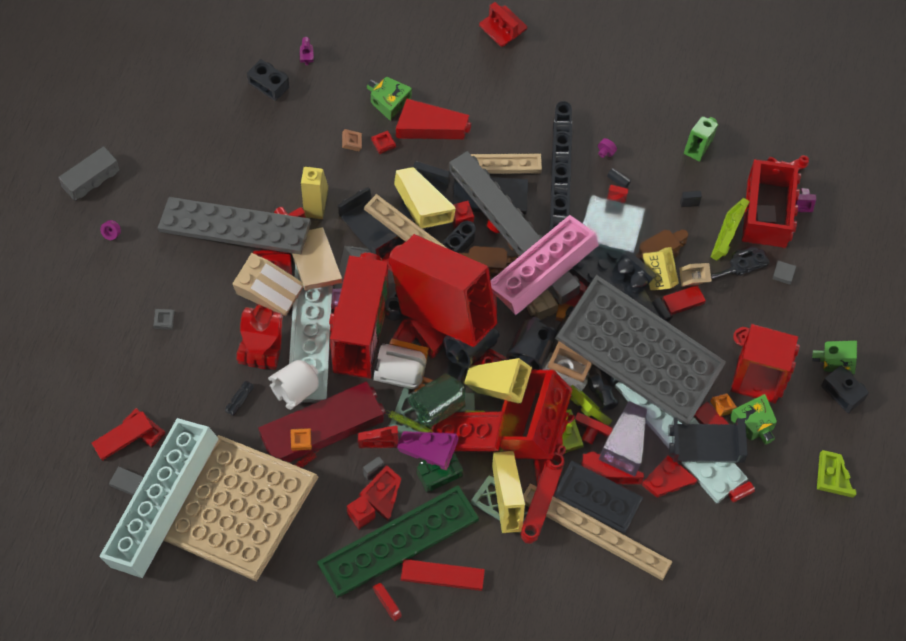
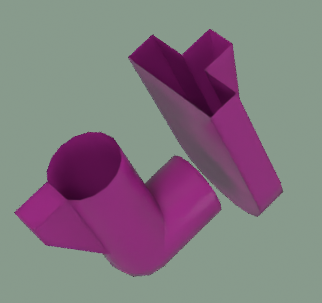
M308 37L302 39V45L300 46V63L305 62V65H309V62H314L313 46L310 44Z

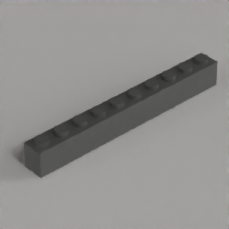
M467 151L449 162L450 173L519 256L542 238L541 235L535 232L532 223L524 219L521 210L513 206L510 197L502 193L499 184L492 181L488 171L481 168L475 156H471ZM568 271L547 290L560 305H563L579 294L581 284L576 276H572Z

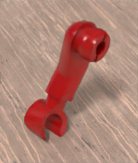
M802 155L799 159L788 163L784 161L779 162L775 158L769 157L767 161L797 165L799 171L808 166L809 158Z
M568 412L565 414L554 453H560L561 455L566 452L562 435L566 430L567 424H570L575 418L574 415Z

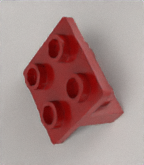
M496 2L490 5L489 16L479 23V26L501 47L527 30V25L507 6H499Z

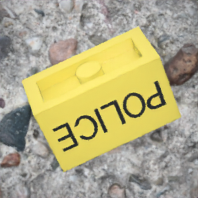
M671 247L663 248L658 252L643 254L645 265L657 274L649 284L650 290L670 289L679 284Z

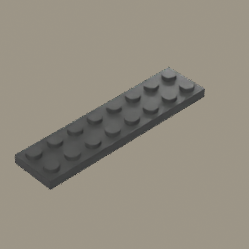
M169 197L158 225V230L163 233L301 255L310 229L311 220L296 216Z

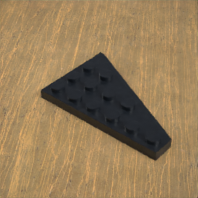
M604 224L596 232L599 246L572 267L569 272L587 287L594 277L598 275L660 317L644 288L631 287L632 277L628 274L619 273L617 263L623 256V252L609 228Z

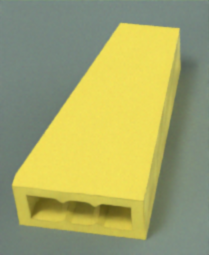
M304 167L301 189L306 218L323 219L328 193V183L324 171L320 168Z
M414 167L396 170L394 184L416 225L420 228H427L454 221L456 209L454 205Z
M519 358L469 367L464 384L477 393L521 403L532 367Z
M494 452L492 467L502 533L521 532L525 502L514 452Z

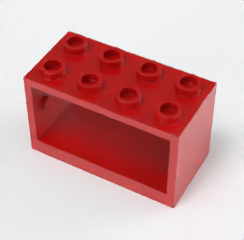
M754 159L747 182L746 200L750 202L744 212L742 242L786 248L788 242L792 241L793 232L796 231L797 221H794L798 212L796 200H798L800 192L797 189V184L800 183L801 173H798L797 165ZM759 183L788 187L784 225L756 221Z
M751 324L738 358L730 391L752 398H758L765 394L768 402L776 404L778 397L782 398L784 390H786L787 384L790 381L791 374H793L796 362L794 361L800 345L797 344L798 336Z
M531 370L522 402L516 403L504 400L501 412H505L507 417L500 447L504 451H513L515 459L553 458L573 390L555 370ZM535 393H540L527 437H522Z

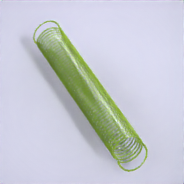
M391 411V414H388L390 415L389 418H394V420H396L397 422L400 421V423L402 422V424L404 425L407 424L410 428H417L414 429L416 431L423 430V432L432 433V431H428L430 430L429 428L421 424H412L415 423V421L411 419L410 421L405 422L406 420H409L407 417L405 419V416L404 418L399 419L400 417H403L399 413L398 415L392 416L397 413Z

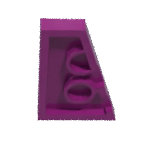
M403 431L397 448L404 454L416 459L421 458L426 460L427 463L431 465L436 464L441 469L447 471L459 438L457 434Z

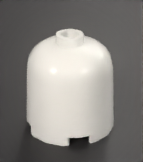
M302 360L293 361L268 378L273 382L270 384V387L278 400L281 401L283 399L287 403L285 407L290 410L314 393L319 384L316 367Z

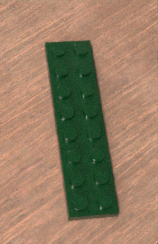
M459 485L319 560L317 564L335 596L339 598L403 563L404 560L412 558L479 521V517Z

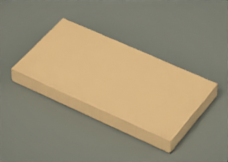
M323 227L309 230L302 254L292 253L304 290L342 283L341 274Z

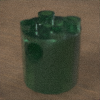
M445 373L411 393L408 402L418 412L417 418L421 425L424 426L426 424L432 427L466 407V391L459 380Z

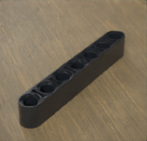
M463 221L441 244L454 252L463 253L475 240L476 227L474 223ZM396 292L385 303V314L391 321L399 320L404 315L401 313ZM393 307L398 308V309L395 310V311L390 310V308H393Z

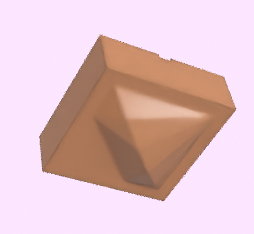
M344 129L342 132V148L360 151L362 149V133Z

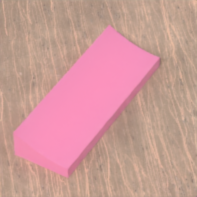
M569 215L491 280L492 292L517 315L599 246L596 233Z

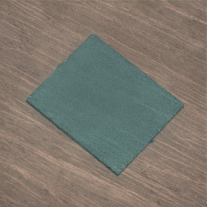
M591 196L583 224L596 233L600 247L623 253L629 250L634 253L645 209Z

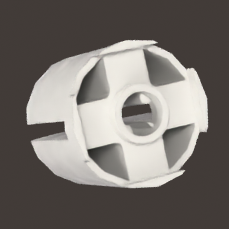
M384 343L381 345L377 358L376 369L378 371L374 372V381L416 389L422 383V376H424L426 367L425 355L420 351Z

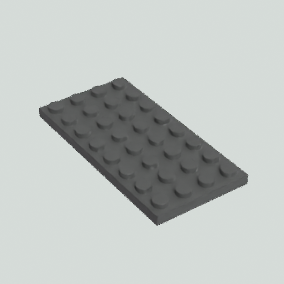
M598 275L594 277L555 338L671 417H678V421L686 426L689 425L726 363L725 360Z

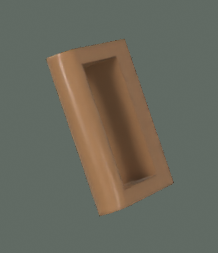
M559 341L547 368L584 383L593 364ZM558 355L586 365L583 374L555 363Z

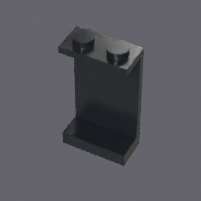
M415 161L413 167L444 196L450 182V171ZM402 199L398 211L415 223ZM431 227L422 229L429 234Z
M367 187L337 205L339 216L371 253L382 257L406 241L364 210V207L372 199L371 190Z
M674 417L672 424L668 425V436H672V443H669V455H673V462L744 463L748 456L745 418H737L734 425L689 424L686 426L678 424V417Z

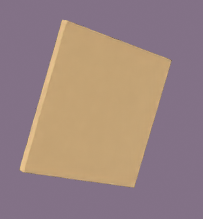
M218 435L216 445L163 541L257 582L317 481L318 476L315 473Z

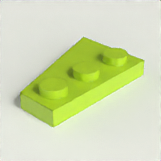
M742 198L726 214L711 254V258L716 261L720 257L726 256L729 251V244L750 202L745 198Z

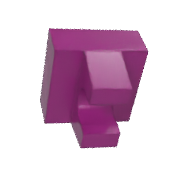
M801 188V194H799V198L796 200L798 212H813L816 195L810 194L809 189Z

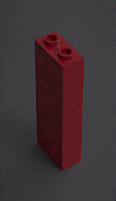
M366 381L258 427L268 454L289 463L310 454L311 451L315 452L384 422L383 414H385V409L382 403L378 404L374 387H370ZM311 428L312 450L292 451L291 429Z

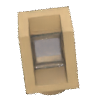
M709 263L689 264L679 268L682 287L712 282Z

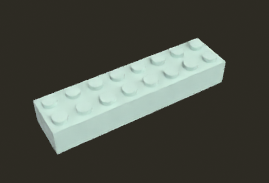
M176 419L99 556L110 568L143 578L218 441V437L208 426Z

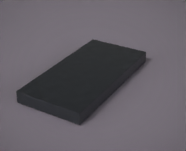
M490 177L493 182L499 184L502 193L510 197L513 206L519 208L522 214H527L528 179ZM454 178L453 204L469 201L473 212H483Z
M572 460L553 497L626 533L643 499V496Z

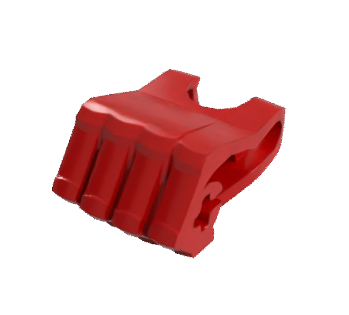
M245 307L240 324L242 342L239 344L237 351V361L239 364L246 365L247 363L249 367H256L258 365L260 369H266L267 366L272 370L277 369L282 346V313L274 312L270 322L263 324L256 320L253 308Z

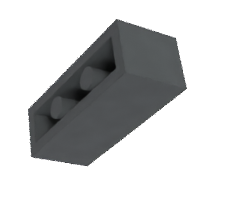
M103 146L59 176L61 186L76 201L84 197L93 188L100 186L109 177H113L119 171L118 162Z

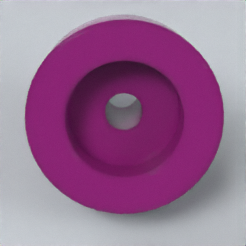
M604 138L598 144L600 150L598 154L602 158L605 156L612 157L617 151L616 145L609 139Z
M108 220L102 224L100 231L105 239L114 240L120 235L121 228L116 221Z

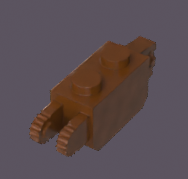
M681 229L672 234L670 230H663L640 243L638 254L635 256L645 264L644 253L658 252L663 248L671 247L673 258H676L680 248L686 245L688 231Z
M473 246L469 249V253H459L488 266L489 274L493 278L517 259L516 257L507 256V251L504 248Z

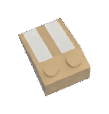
M251 253L234 280L233 287L237 295L286 316L303 289V284L270 261Z

